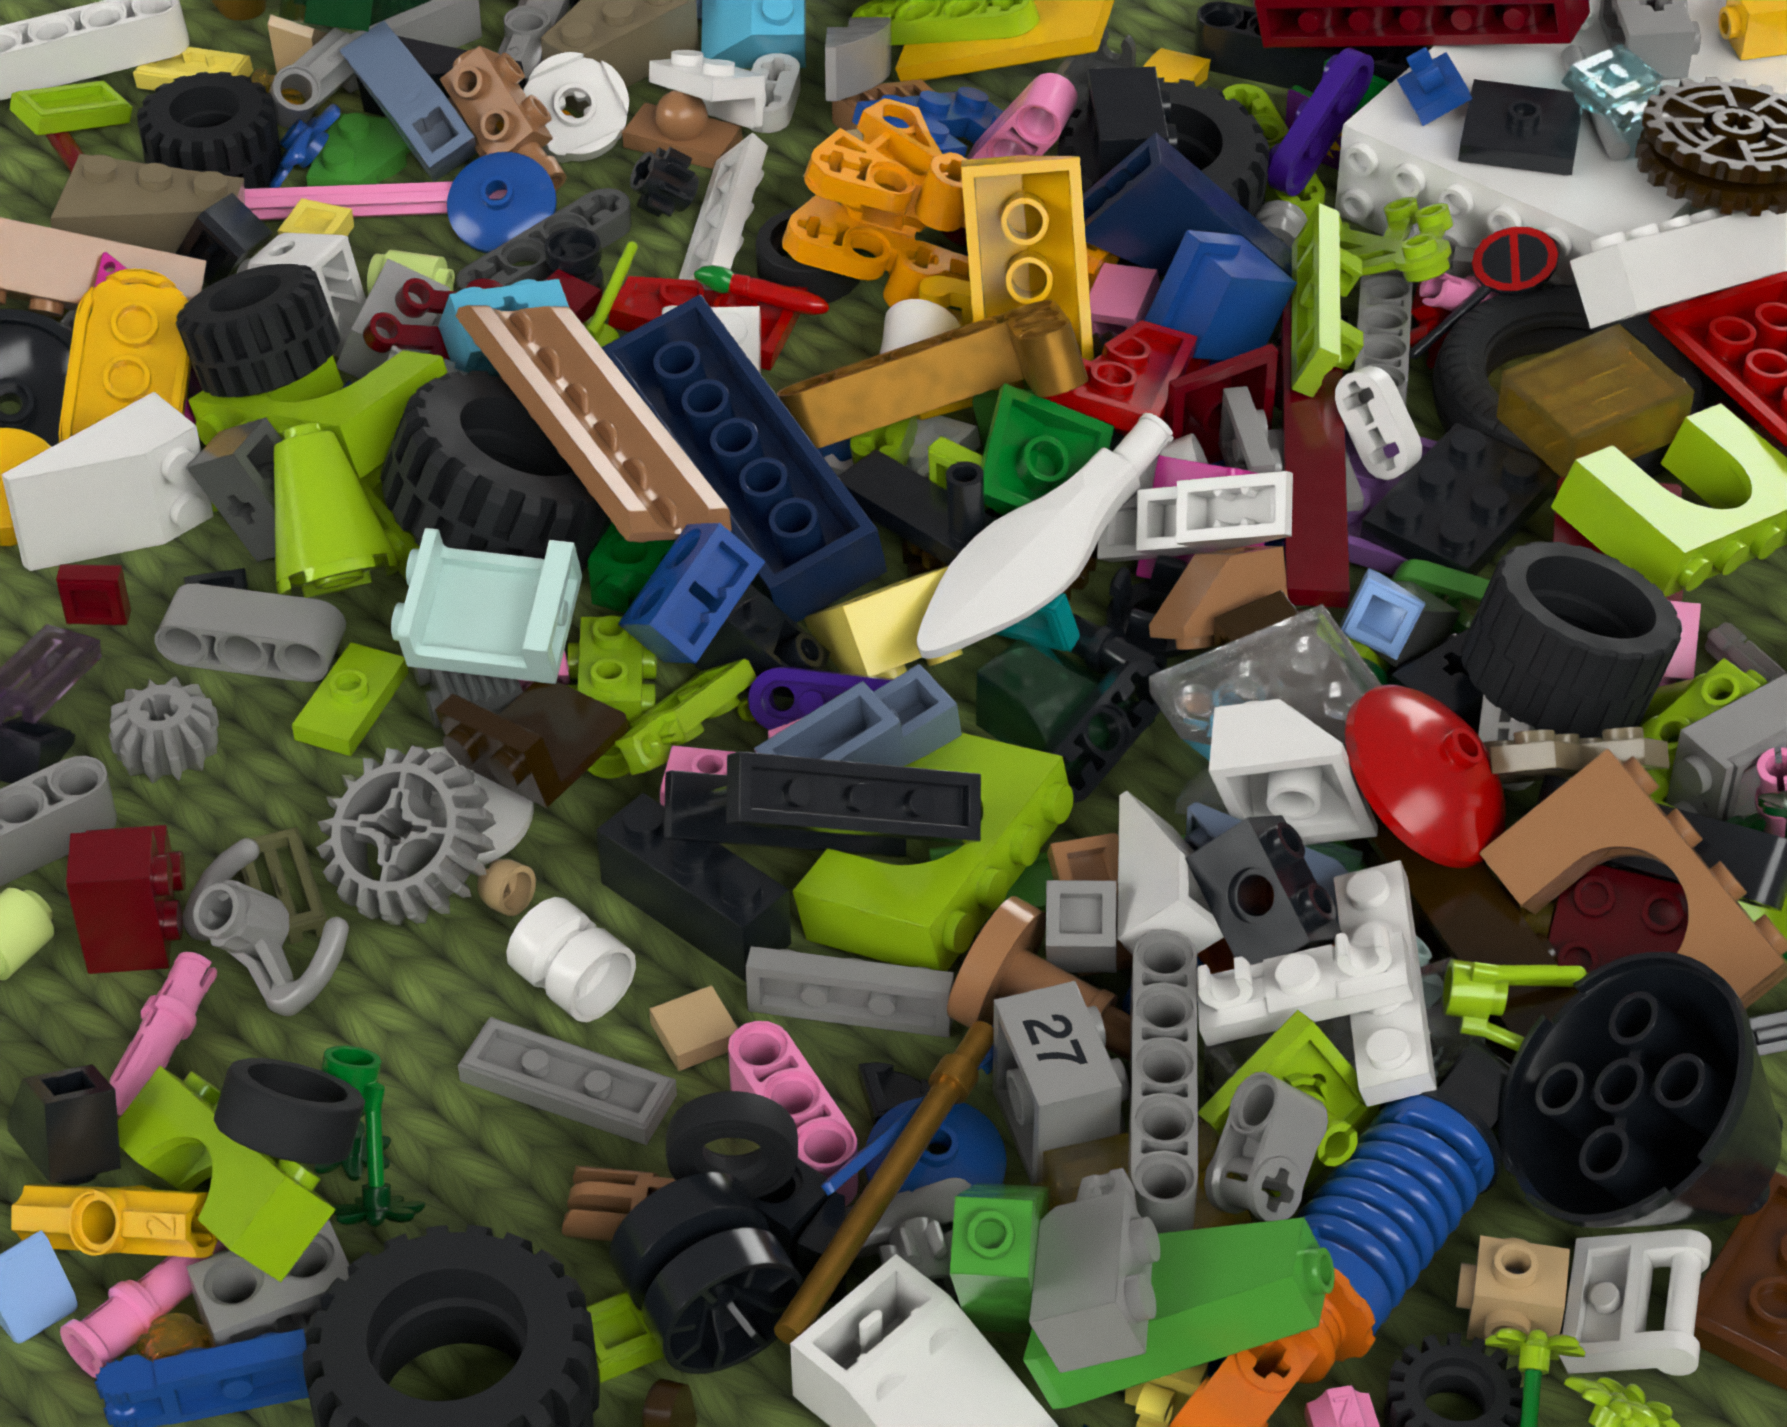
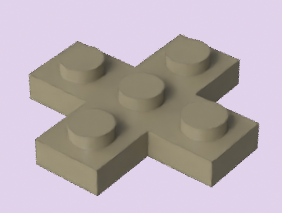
M1642 727L1602 730L1603 738H1579V734H1555V730H1529L1513 733L1514 740L1483 742L1491 756L1492 774H1498L1502 784L1542 781L1545 775L1570 779L1607 748L1623 763L1631 756H1634L1646 770L1669 768L1667 741L1644 738Z

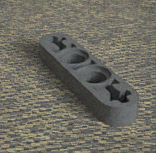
M610 188L589 192L464 267L458 272L456 277L457 292L465 289L471 281L479 278L492 279L503 286H510L525 279H533L537 282L547 279L551 269L547 265L544 245L546 239L553 232L563 228L580 227L591 230L599 236L601 249L605 248L630 231L632 220L629 197L622 191ZM522 261L537 262L533 265L523 267L512 265Z

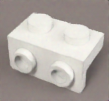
M675 50L671 52V59L652 60L649 62L650 83L701 98L705 103L709 116L750 129L763 126V109L766 103L765 75L735 67V62L703 57L702 52L694 50Z

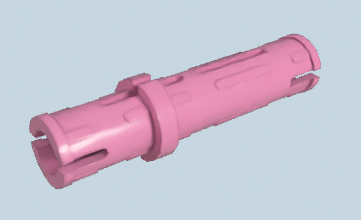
M194 952L180 953L174 961V965L161 990H159L156 996H150L141 1010L142 1022L139 1026L140 1028L132 1042L128 1045L109 1081L116 1092L117 1120H119L159 1066L167 1067L169 1059L181 1039H187L193 1032L197 1024L195 1014L198 1006L217 977L216 968H209L212 962L204 956Z

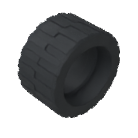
M1563 542L1526 543L1525 546L1519 545L1508 550L1507 554L1500 558L1462 643L1461 652L1463 656L1461 660L1465 671L1470 675L1469 679L1477 690H1480L1495 707H1499L1508 713V716L1520 723L1523 722L1532 726L1535 730H1555V734H1579V738H1603L1602 730L1638 727L1681 640L1682 624L1680 619L1677 618V611L1671 601L1665 598L1664 593L1655 584L1644 578V575L1620 563L1619 560L1597 553L1586 547L1568 545Z

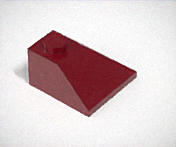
M1271 343L1170 380L1168 385L1166 424L1173 432L1171 435L1174 437L1173 440L1193 433L1198 439L1209 464L1223 460L1218 445L1224 388L1248 387L1255 409L1264 410L1268 430H1272L1278 349Z

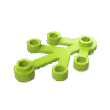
M1405 197L1388 203L1384 207L1388 223L1384 236L1351 230L1349 224L1342 222L1339 215L1340 247L1362 260L1361 277L1397 269L1403 272L1406 281L1422 282L1438 277L1450 268L1448 257L1451 255L1452 250L1449 241L1442 239L1445 231L1453 226L1450 210L1446 203L1432 204L1420 210L1414 197ZM1417 223L1420 234L1407 239L1413 225Z

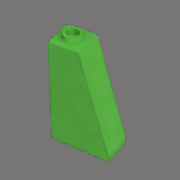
M976 1183L955 1196L950 1276L961 1309L979 1331L1031 1333L1032 1326L1029 1323L1039 1226L1040 1221L1049 1213L1050 1187Z
M1304 1217L1158 1233L1160 1259L1158 1262L1152 1263L1151 1284L1156 1298V1316L1148 1320L1145 1354L1060 1373L1032 1328L1023 1361L1051 1408L1060 1409L1319 1326L1325 1294L1331 1293L1334 1287V1266L1329 1251L1325 1247L1319 1246Z

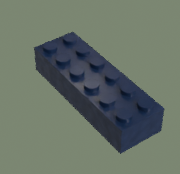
M701 294L601 347L727 505L731 517V533L765 561L751 582V585L768 597L794 622L801 621L806 616L817 612L888 572L876 526Z

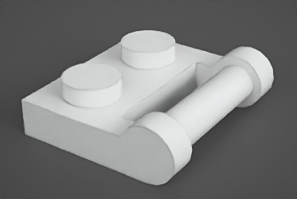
M1692 1229L1576 1238L1562 1334L1575 1337L1579 1345L1585 1350V1357L1559 1355L1568 1374L1657 1368L1666 1374L1684 1376L1696 1371L1699 1363L1700 1343L1694 1337L1701 1273L1710 1265L1712 1248L1710 1239L1703 1233ZM1670 1267L1664 1329L1662 1331L1645 1332L1653 1268Z

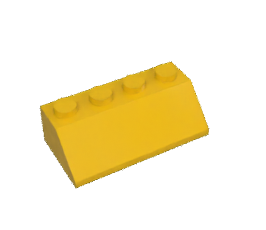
M1018 155L962 160L961 174L973 323L1034 302L1054 300L1071 322L1082 358L1089 361L1094 360L1080 156ZM1023 380L1008 384L1024 389Z

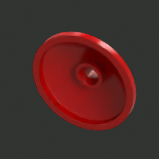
M1382 685L1369 690L1355 701L1348 712L1345 723L1346 751L1350 766L1361 791L1382 822L1403 843L1430 861L1453 868H1468L1482 862L1484 859L1479 852L1505 831L1506 802L1500 777L1498 774H1492L1491 756L1476 732L1445 704L1415 689L1398 685Z

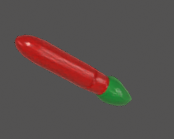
M703 266L694 272L696 280L720 294L731 292L743 298L747 297L749 300L808 315H820L829 311L828 303L816 294L755 277L751 278V276L734 274L730 269L723 266Z

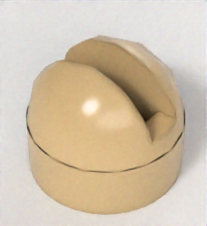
M496 859L492 861L489 869H485L487 875L478 876V894L482 901L491 909L506 916H516L526 909L533 898L536 888L535 874L530 867L514 860Z

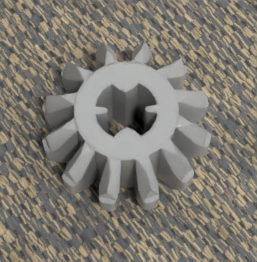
M175 676L165 685H156L149 678L147 688L141 691L126 689L124 701L111 706V733H109V740L112 752L116 753L117 760L122 761L130 776L145 773L153 784L163 775L172 774L180 781L182 771L186 769L203 771L205 758L217 754V744L219 741L216 707L212 706L211 699L206 698L205 694L202 693L199 684H190L183 687Z

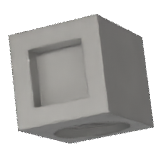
M1047 880V961L1069 973H1117L1116 881Z

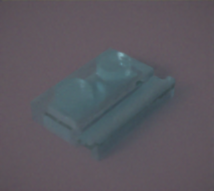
M1619 44L1572 64L1561 83L1575 93V100L1586 110L1601 114L1604 117L1613 113L1621 120L1617 128L1625 132L1641 124L1647 100L1651 94L1659 95L1660 88L1663 87L1660 82L1664 77L1623 44Z

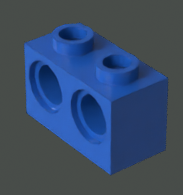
M721 523L687 524L618 625L663 662L697 663L765 561Z

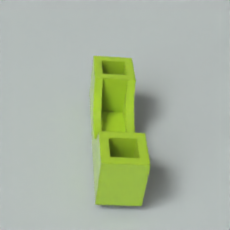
M159 1066L119 1118V1146L137 1163L180 1191H192L196 1186L212 1176L207 1199L197 1220L229 1250L274 1279L282 1282L336 1210L313 1190L321 1178L300 1162L282 1160L262 1154L231 1140L218 1130L214 1122V1115L221 1091L193 1071H190L183 1081L162 1066Z

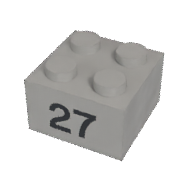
M1076 981L994 1000L992 1091L1031 1185L1050 1187V1193L1080 1186L1081 1180L1084 1177L1093 1174L1104 1175L1110 1172V1170L1118 1169L1119 1146L1126 1145L1127 1131L1121 1112V1102L1129 1100L1130 1097L1128 1077L1124 1065L1119 1058L1110 1060L1105 1049L1106 1033L1101 1014L1096 1006H1086Z

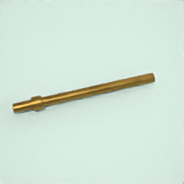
M983 1021L974 1022L955 1052L944 1055L928 1080L929 1092L775 1325L774 1332L784 1343L790 1345L792 1341L814 1323L954 1104L963 1103L979 1080L977 1069L993 1045V1027Z

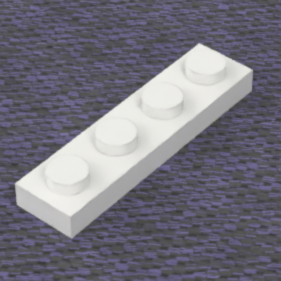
M753 132L716 160L678 279L696 280L694 272L703 266L717 265L731 270L735 254L744 242L741 234L745 221L754 209V204L751 201L755 188L764 176V171L761 168L768 146ZM698 281L701 285H703L704 290H712L708 286Z
M1401 860L1334 877L1339 927L1342 933H1345L1348 937V942L1373 937L1372 926L1383 925L1389 933L1402 930L1408 945L1414 1000L1350 1014L1358 1087L1366 1106L1369 1107L1419 1095L1422 1092L1437 1090L1409 883Z

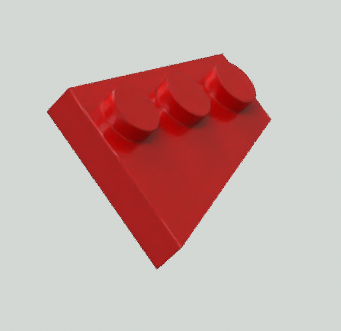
M1141 320L1105 343L1102 355L1092 361L1082 358L1088 375V381L1085 384L1062 394L1042 398L1113 425L1117 433L1126 436L1139 422V418L1144 413H1151L1163 420L1167 412L1169 381L1185 374L1193 357L1198 336Z

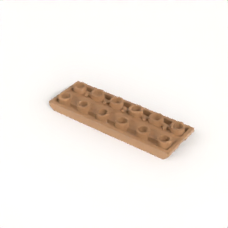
M466 305L458 308L455 316L472 337L474 343L485 354L501 375L502 380L514 392L529 412L531 418L540 426L556 447L560 456L569 464L585 485L589 494L598 502L627 542L643 543L655 540H676L687 524L721 523L731 532V517L727 505L569 307L543 306L515 311H501L487 305Z

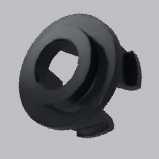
M1158 555L1150 581L1134 585L1131 583L1130 571L1125 567L1119 568L1110 584L1109 595L1114 597L1107 608L1106 624H1111L1123 630L1126 639L1154 653H1160L1166 656V658L1182 655L1192 650L1176 649L1175 639L1150 637L1149 630L1150 622L1183 574L1188 563L1178 558Z

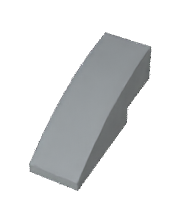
M849 17L848 27H827L825 42L826 101H839L858 95L881 84L889 77L891 72V17Z

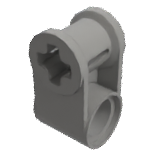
M1255 1072L1245 1078L1237 1087L1232 1097L1229 1116L1214 1157L1206 1170L1204 1180L1205 1192L1210 1204L1218 1211L1232 1214L1250 1210L1254 1216L1262 1221L1290 1218L1296 1212L1301 1202L1303 1187L1316 1150L1326 1133L1328 1115L1323 1102L1266 1072ZM1228 1172L1239 1173L1246 1181L1227 1178L1226 1174ZM1261 1189L1279 1191L1281 1196L1278 1198L1271 1197Z

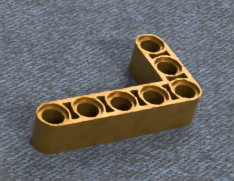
M1043 300L797 382L783 388L776 395L818 449L999 388L1004 383L1011 384L1025 379L1035 396L1049 397L1078 388L1088 381V375L1069 318L1054 300Z

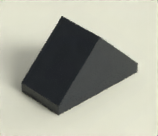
M231 193L204 210L196 218L176 254L206 260L203 281L210 286L235 274L240 264L245 259L250 258L273 232Z

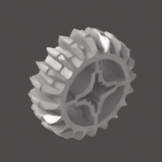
M412 745L406 755L398 749L387 748L383 765L373 758H363L364 775L357 779L351 774H342L344 785L348 788L342 798L339 796L326 797L329 806L336 810L334 817L317 822L320 830L331 837L316 847L320 857L329 862V865L323 871L327 881L338 887L336 891L338 897L350 906L356 905L359 913L369 919H378L381 916V919L390 925L401 926L406 916L416 924H426L430 907L440 914H450L449 896L456 893L462 898L471 897L469 886L464 883L470 873L475 876L487 875L485 866L477 861L478 854L495 850L493 840L482 834L496 824L493 814L483 808L489 801L486 791L477 784H474V775L463 765H455L454 760L442 752L438 753L435 751L431 755L424 748ZM432 791L439 792L444 802L447 816L446 828L440 827L434 822L435 808L430 805ZM414 827L420 832H413L411 829ZM408 832L409 836L404 839L403 836ZM392 839L401 840L402 843L398 844ZM367 843L373 844L378 848L377 864L382 866L380 881L375 880L369 868Z

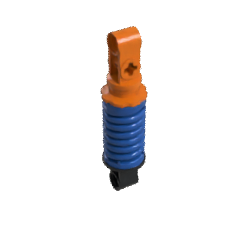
M1474 1037L1438 1083L1437 1090L1421 1092L1419 1095L1381 1103L1379 1112L1372 1120L1369 1128L1358 1137L1355 1152L1350 1159L1331 1171L1326 1182L1315 1191L1311 1201L1300 1210L1297 1218H1305L1320 1247H1325L1329 1251L1333 1261L1334 1287L1331 1293L1325 1294L1319 1326L1229 1355L1212 1377L1207 1376L1168 1427H1267L1269 1424L1266 1421L1296 1382L1305 1384L1319 1382L1327 1375L1335 1361L1344 1362L1348 1358H1362L1370 1350L1376 1340L1374 1336L1377 1330L1387 1321L1392 1309L1403 1300L1405 1291L1415 1284L1419 1273L1428 1267L1434 1253L1443 1247L1448 1235L1459 1226L1462 1216L1474 1206L1477 1196L1490 1190L1502 1173V1151L1492 1131L1498 1126L1501 1095L1511 1064Z

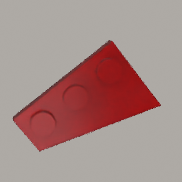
M628 276L609 312V326L631 332L661 316L664 307L679 306L699 294L702 295L710 307L760 306L761 368L769 371L772 370L801 314L749 300L747 297L743 298L731 292L720 294L713 290H704L703 285L697 280ZM793 287L807 291V287Z

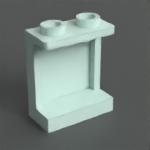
M425 528L420 548L412 549L408 557L406 581L409 589L405 603L398 602L396 604L391 623L392 638L395 641H399L407 666L556 684L582 580V572L575 544L573 542L549 540L545 559L448 548L442 542L439 529Z

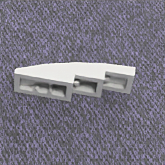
M1279 471L1177 481V486L1137 490V495L1117 511L1098 540L1097 559L1119 562L1157 558L1158 555L1171 557L1230 549L1291 537L1293 473Z

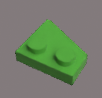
M340 113L339 118L330 126L327 132L329 138L313 160L306 175L307 186L379 184L383 179L394 176L407 166L406 155L411 150L388 118L366 116L362 113Z

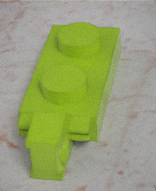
M744 658L699 672L630 724L632 729L615 741L616 746L620 747L630 767L629 772L631 775L650 771L667 763L672 746L684 744L704 732L705 729L701 723L702 721L716 718L737 707L740 704L737 695L750 686L757 678L749 660Z

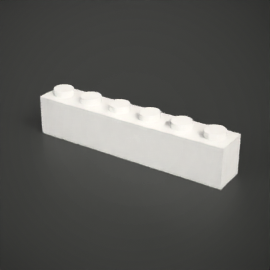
M1712 208L1691 216L1687 214L1659 224L1656 222L1625 233L1620 231L1590 241L1592 253L1570 260L1590 328L1649 313L1787 271V212L1777 215L1769 210L1762 211L1761 216L1749 217L1744 211H1734L1732 215L1720 214L1717 208Z

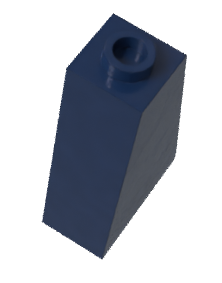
M1157 132L1083 194L1086 242L1141 267L1156 269L1158 274L1164 277L1186 231L1193 230L1242 235L1292 278V250Z

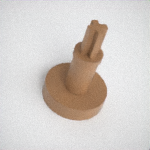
M1011 896L1005 900L987 921L969 950L952 987L947 1005V1015L968 1028L976 1021H983L993 1026L995 999L1076 981L1086 1006H1096L1101 1014L1106 1033L1105 1048L1130 1061V1015L1115 1007L1118 996L1106 989L1099 990L1038 956L1037 953L1046 931V912L1016 896Z

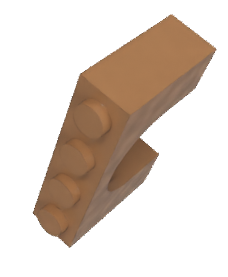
M1607 748L1479 852L1517 902L1533 914L1539 912L1588 871L1603 862L1628 856L1656 860L1668 866L1675 873L1684 889L1688 903V926L1684 941L1677 952L1678 954L1692 957L1704 963L1723 977L1735 990L1745 1009L1787 977V961L1782 956L1787 951V939L1765 914L1755 922L1738 903V900L1747 894V891L1721 861L1709 868L1694 849L1703 838L1677 808L1668 815L1661 810L1650 796L1659 788V785L1634 756H1631L1623 763Z

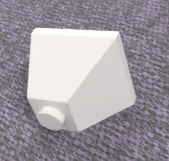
M1281 699L1248 701L1243 704L1214 707L1209 773L1230 816L1244 820L1247 817L1283 815L1286 823L1297 831L1304 845L1377 837L1378 825L1367 799L1356 781L1349 763V757L1342 742Z

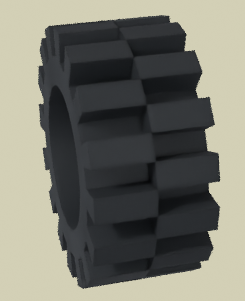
M1448 1333L1446 1346L1439 1345L1435 1334L1423 1337L1421 1352L1413 1343L1403 1350L1402 1360L1396 1359L1391 1368L1383 1414L1385 1415L1384 1427H1520L1524 1388L1520 1387L1522 1375L1517 1366L1506 1370L1508 1355L1500 1348L1490 1357L1485 1355V1340L1474 1337L1472 1346L1469 1348L1461 1346V1333ZM1438 1393H1457L1474 1400L1482 1408L1483 1414L1469 1421H1453L1435 1414L1426 1406L1425 1400L1429 1396Z

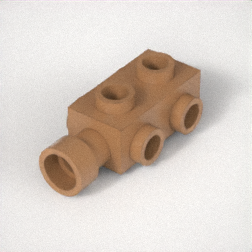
M482 46L461 54L454 61L453 68L439 80L450 95V98H448L449 102L464 123L469 125L477 138L474 148L479 156L482 157L497 152H513L530 157L547 171L554 184L555 191H557L565 183L566 174L554 156H547L543 150V147L553 139L545 126L552 118L543 103L534 95L527 97L518 84L525 78L518 63L505 52L500 55ZM498 121L504 123V128L501 132L496 126Z

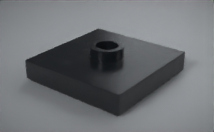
M1474 79L1471 90L1473 99L1468 104L1458 161L1572 175L1586 93Z

